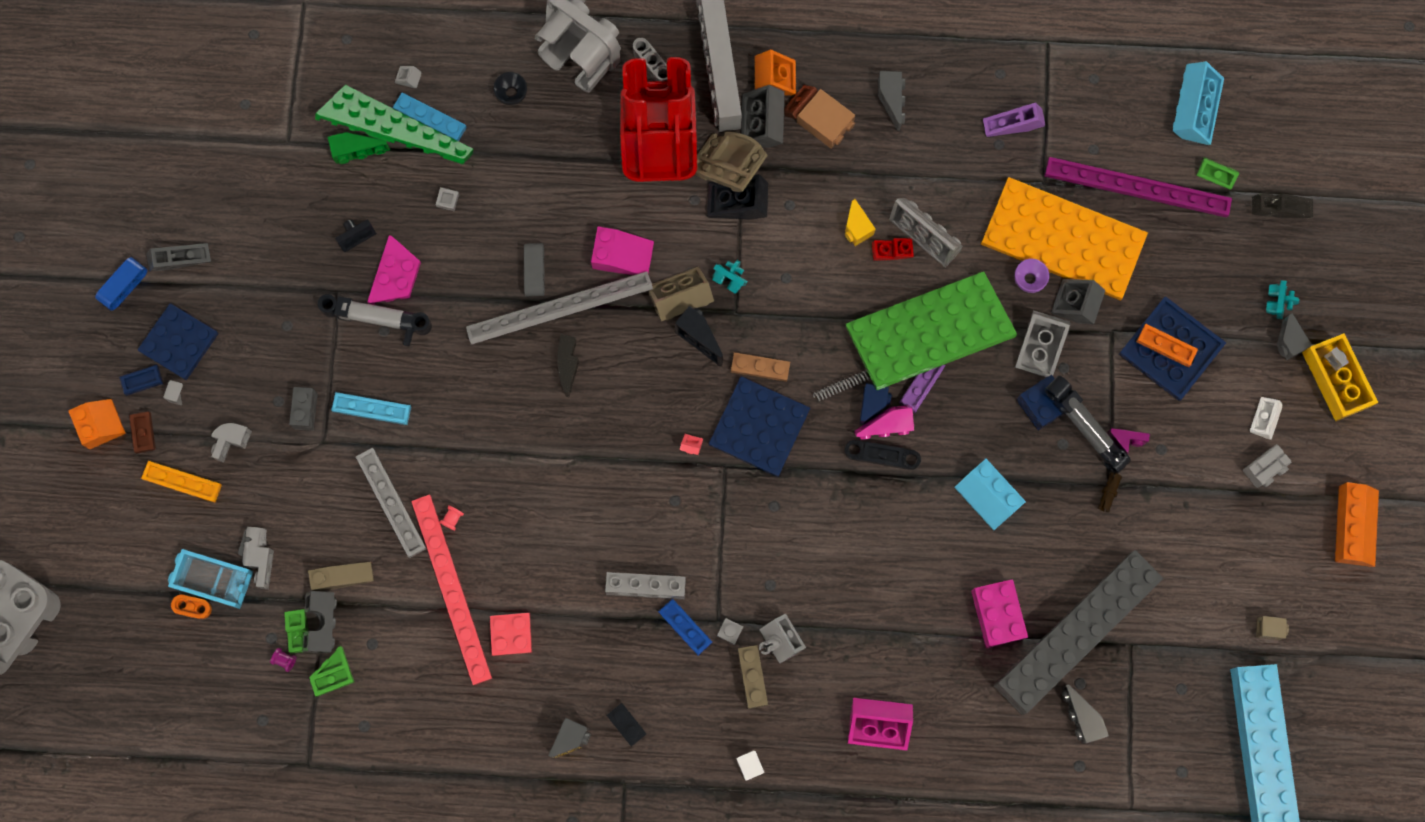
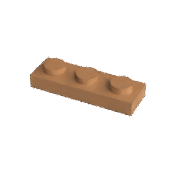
M734 353L731 373L787 382L790 362Z

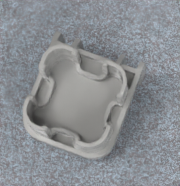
M547 0L546 23L535 35L537 41L545 40L539 47L538 54L548 66L556 71L560 70L567 60L571 58L583 69L575 79V85L581 90L590 93L607 71H613L621 61V47L616 39L619 31L614 24L605 18L597 22L588 15L590 11L584 4L586 0Z
M0 560V675L8 670L18 655H25L33 650L38 640L31 637L43 619L53 621L61 607L57 594L12 564Z

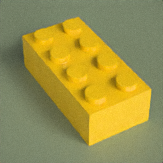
M1345 334L1313 345L1302 352L1335 421L1368 409L1378 403ZM1336 347L1345 353L1349 362L1338 371H1335L1324 357Z

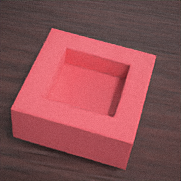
M685 434L680 450L698 455L703 439Z

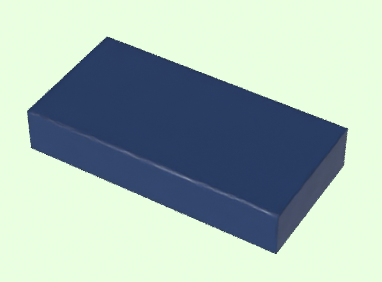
M157 365L120 376L122 388L126 396L163 384L159 366Z

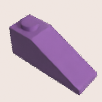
M1037 103L983 119L987 137L1027 132L1045 126L1043 110Z

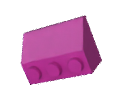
M853 698L848 744L908 750L913 725V705Z

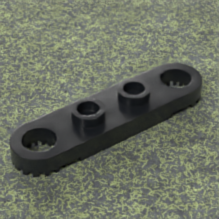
M852 440L846 444L844 449L845 455L855 461L914 470L921 463V456L918 452L900 447ZM852 445L858 446L860 449L859 454L852 455L849 447ZM908 455L915 456L917 459L916 464L909 465L906 457Z

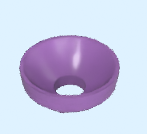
M1026 259L1015 270V282L1025 292H1039L1049 281L1048 268L1037 259ZM1025 275H1033L1035 282L1032 284L1027 283L1024 279Z

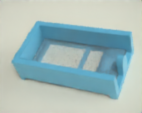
M184 549L181 550V553L177 554L174 572H171L168 578V587L238 609L241 608L253 571Z

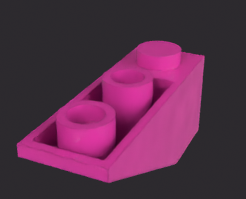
M910 405L890 407L856 429L854 434L856 437H860V439H869L871 435L888 437L890 433L897 432L898 435L909 434V431H914L912 407Z

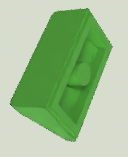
M1204 157L1196 176L1231 190L1239 175V171Z

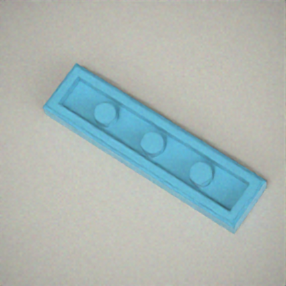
M335 392L331 411L407 425L411 406Z

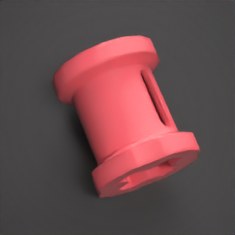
M448 506L446 516L439 523L455 531V526L464 513L452 506Z

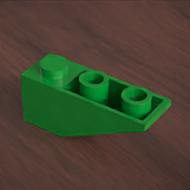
M345 132L328 137L331 154L336 164H346L353 159H365L373 154L382 155L390 150L387 141Z

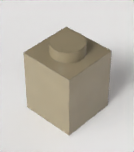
M1267 616L1257 618L1256 638L1282 640L1288 635L1289 625L1286 618Z

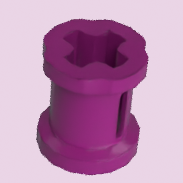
M277 648L271 657L270 664H277L285 668L286 672H289L293 668L297 656H290L282 652L281 648Z

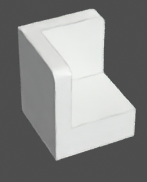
M755 751L736 758L745 781L764 773Z

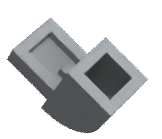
M226 423L219 426L211 435V437L217 440V443H214L212 446L211 457L224 463L230 445L245 449L252 431L247 427L234 423Z

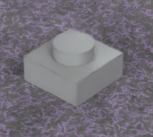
M440 187L435 204L436 207L455 211L459 192Z
M1337 347L1324 356L1335 371L1349 363L1345 353Z
M725 618L717 637L735 645L743 626Z

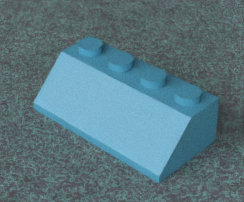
M1207 61L1186 65L1179 103L1176 108V118L1173 123V132L1182 139L1211 145L1224 77Z

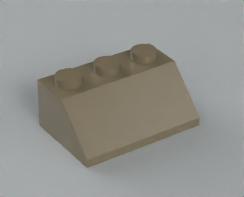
M699 266L652 284L653 289L648 290L661 322L671 320L675 316L684 313L689 306L694 309L695 307H704L714 302L709 282Z

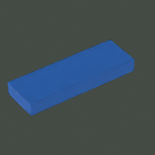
M674 599L670 600L658 611L697 656L712 644L707 635Z

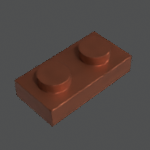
M804 85L784 108V116L797 119L799 113L817 94L818 90L815 87Z
M148 411L129 415L134 452L142 453L156 450L151 413Z

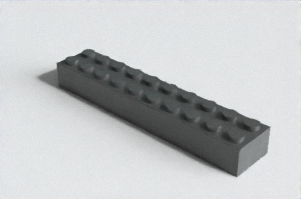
M1136 550L1132 551L1020 659L994 687L1021 715L1027 714L1164 578Z

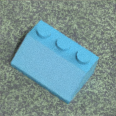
M987 459L982 461L954 487L993 530L1026 502Z

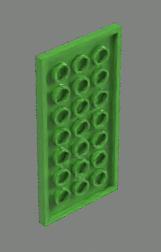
M985 272L846 323V329L876 390L1017 336Z

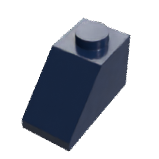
M873 384L865 385L859 425H864L881 413L887 404L890 405L891 393H888L889 387L876 390Z

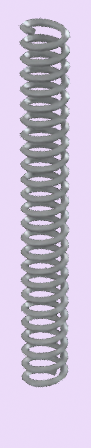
M865 370V372L862 371V373L859 372L858 375H852L851 378H845L844 380H841V382L838 381V383H834V385L831 384V386H827V388L824 387V389H820V391L817 390V393H813V397L815 398L816 395L818 400L821 401L819 397L820 394L822 400H824L822 392L824 393L825 397L828 398L826 395V391L829 397H831L829 389L834 395L832 387L834 388L836 394H838L836 386L838 387L839 392H841L839 384L841 385L843 391H845L843 383L846 389H848L846 381L848 382L850 388H852L850 380L853 386H855L853 378L855 379L856 384H859L856 376L858 377L860 383H862L860 375L863 378V381L865 382L866 380L864 378L863 373L869 381V378L867 376V370Z

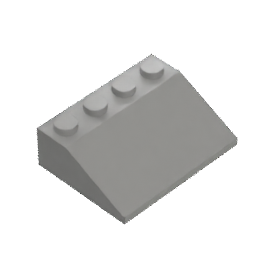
M898 198L895 201L889 220L946 268L960 253L963 247L961 242L956 237H951L942 225H937L933 222L929 214L920 211L915 202L909 201L906 198Z

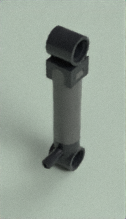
M1057 376L1044 389L1046 395L1054 401V405L1058 410L1069 417L1101 456L1105 467L1110 472L1119 474L1131 462L1129 455L1118 448L1083 405V399L1076 390H1072V386L1064 377Z

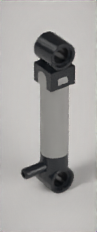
M330 294L322 295L318 300V308L326 317L336 316L339 320L350 322L355 320L406 330L403 340L404 346H410L413 332H416L418 335H426L432 329L430 319L422 312L412 313L353 301L351 298L338 296V300H336ZM333 303L330 309H325L326 304ZM419 321H426L423 327H417Z

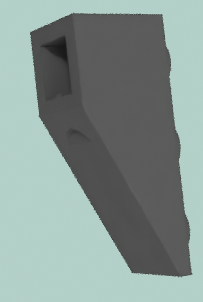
M880 71L878 77V97L895 128L900 131L901 125L905 124V113H902V107H905V96H902V90L905 89V78H902V72Z
M1069 684L1062 686L1061 694L1063 700L1068 702L1070 708L1068 714L1071 721L1075 722L1077 728L1075 729V734L1078 741L1085 744L1108 737L1109 735L1102 716Z

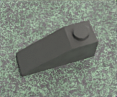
M208 243L152 248L146 253L149 272L211 262Z

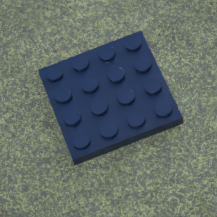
M1165 296L1119 355L1178 401H1181L1226 342ZM1148 324L1197 348L1198 351L1191 365L1186 367L1137 343L1136 341L1143 326Z
M741 376L709 442V446L779 477L810 411V407Z

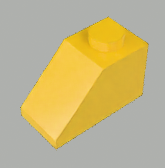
M854 199L849 211L845 236L850 243L853 242L857 246L873 236L876 229L856 199Z

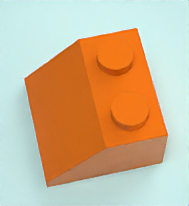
M771 49L756 55L755 90L772 85L784 91V95H796V60Z
M112 399L87 402L68 410L81 444L88 449L95 448L126 434Z

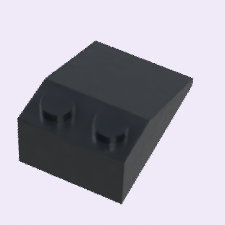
M754 175L742 192L732 191L729 187L709 182L708 218L751 220L767 217L768 182L761 175Z
M689 306L675 323L676 334L721 367L723 365V354L703 316V312L696 307L693 309Z

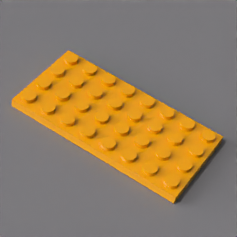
M1008 177L981 245L1021 261L1037 259L1046 265L1050 273L1065 279L1094 280L1105 289V295L1121 301L1148 232Z

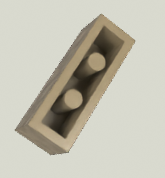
M758 645L738 648L747 708L753 709L768 706Z

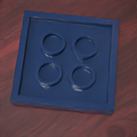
M170 303L142 342L138 351L184 380H187L219 333Z

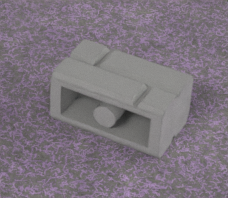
M1276 444L1245 467L1243 472L1250 478L1255 487L1258 488L1262 485L1267 487L1274 481L1272 477L1276 474L1279 476L1289 470L1287 466L1292 462Z

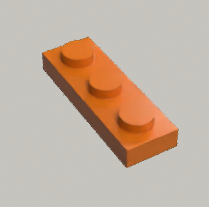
M1148 324L1143 326L1136 341L1186 367L1191 365L1198 351L1197 348Z

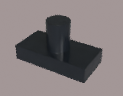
M368 219L357 226L353 220H347L343 224L346 232L335 239L345 253L377 233Z

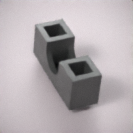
M310 591L306 593L305 613L315 614L319 618L320 624L316 631L303 632L302 652L329 653L334 648L335 639L332 637V629L335 628L336 619L333 617V610L337 604L334 592Z

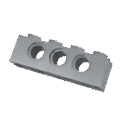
M607 572L605 592L606 595L685 599L686 577Z

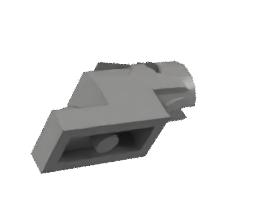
M247 527L244 531L238 554L243 557V566L258 569L254 576L256 587L269 589L274 550L264 548V546H267V530L258 527Z

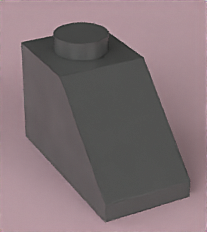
M1293 313L1283 320L1277 342L1279 353L1286 360L1301 354L1312 346Z

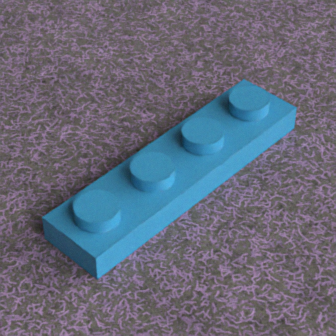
M401 93L393 106V109L457 141L460 140L467 128L465 124L404 93Z

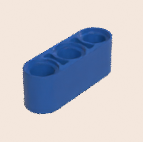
M128 258L99 289L95 298L109 310H115L146 276L147 268L134 258Z

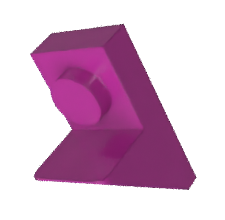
M1113 428L1107 432L1118 448L1127 454L1129 452V443H1131V446L1142 447L1149 442L1150 437L1149 433Z

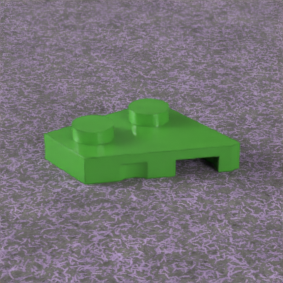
M342 646L338 647L335 653L329 659H326L321 667L309 677L316 697L355 683Z

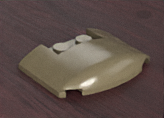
M725 132L724 136L717 137L715 133L710 136L697 155V171L695 175L705 181L708 179L729 187L732 191L742 192L768 155L756 140L747 135Z

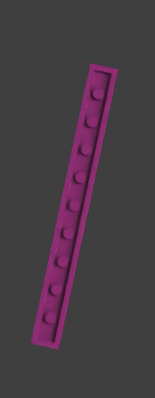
M1053 157L1048 158L1045 177L1226 218L1230 213L1232 198Z

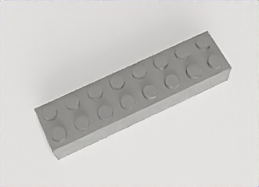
M696 0V6L699 11V24H701V39L704 44V58H706V72L709 76L708 84L712 97L711 105L712 109H714V124L718 126L719 132L741 129L742 113L724 0Z

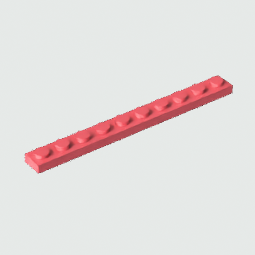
M427 495L411 502L472 684L477 685L492 679L441 524L439 523L432 497Z

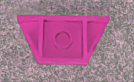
M390 235L367 301L371 305L382 301L390 302L395 299L410 298L421 264L420 260Z

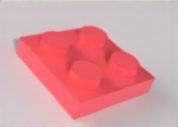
M530 613L490 616L492 656L532 653Z

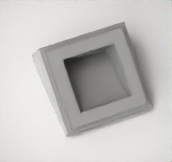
M400 66L395 83L417 88L421 71L414 66Z

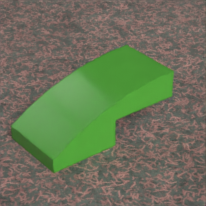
M305 609L285 612V629L288 633V650L290 654L301 653L303 650V632L308 631Z

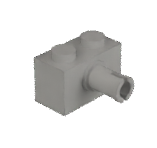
M786 614L759 629L766 640L760 643L759 650L765 648L761 652L764 655L772 651L779 663L790 659L806 648Z

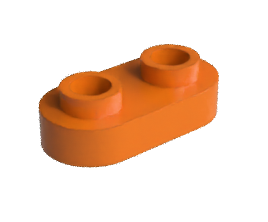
M177 595L171 602L173 612L183 616L205 619L212 612V606L207 600L196 597ZM185 602V608L181 609V603ZM201 606L205 607L203 613L199 612Z

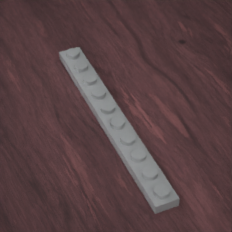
M648 272L640 273L467 326L468 337L471 344L482 342L653 289Z

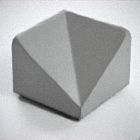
M170 380L163 396L164 399L170 403L182 406L180 392L183 384Z

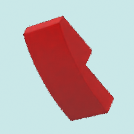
M894 238L892 241L874 240L872 242L873 261L914 257L912 239Z

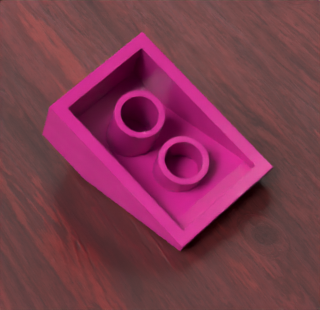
M597 227L591 260L592 269L627 275H637L644 272L649 274L654 241L616 229Z

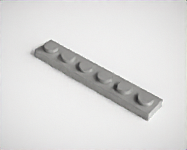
M374 448L356 456L407 556L411 558L426 550L427 548Z

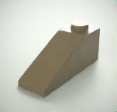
M371 562L331 566L308 571L312 591L323 592L374 582Z

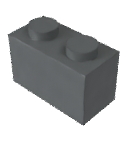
M293 388L289 425L295 430L314 431L318 393L313 388Z

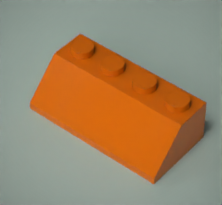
M1349 482L1339 486L1335 562L1375 567L1379 490L1365 484Z

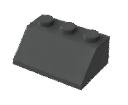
M767 85L744 93L742 97L741 134L753 138L762 148L783 144L784 91L772 85Z

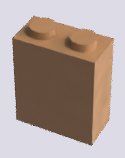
M822 89L817 92L797 117V123L831 149L835 144L839 145L844 138L843 134L846 131L850 132L855 125V114Z

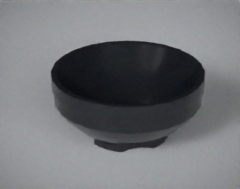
M503 73L494 82L495 96L505 105H516L527 94V83L518 73ZM508 89H516L517 94L514 97L507 96L506 92Z

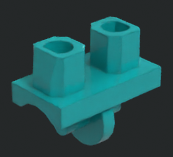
M736 260L734 264L727 261L726 266L731 268V270L720 264H716L713 268L716 271L712 280L722 285L724 279L728 277L731 279V282L727 289L733 293H737L748 282L735 274L737 272L742 275L744 272L739 267L741 263L739 260Z
M1281 280L1280 284L1269 285L1268 295L1278 297V302L1267 301L1266 313L1277 315V319H1283L1285 304H1287V310H1293V305L1299 304L1300 300L1294 296L1295 291H1289V295L1286 296L1287 281Z

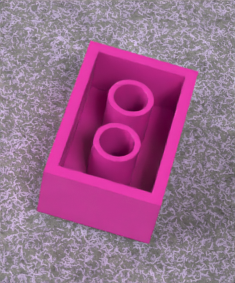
M1013 579L971 590L986 648L1028 638Z

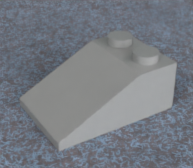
M1033 310L1015 368L1048 377L1051 374L1053 376L1070 327V321Z

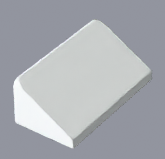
M1261 397L1250 428L1251 433L1272 439L1282 410L1280 400Z

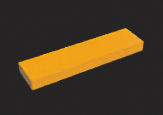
M151 461L147 462L141 477L142 480L213 503L216 502L222 487L220 483Z

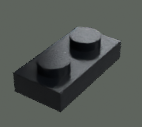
M623 703L606 715L631 747L647 735Z

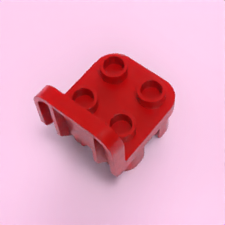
M670 57L667 59V81L647 82L646 60L643 58L628 60L623 65L620 124L622 169L624 175L632 181L686 180L694 176L697 171L695 91L691 86L690 63L683 58Z

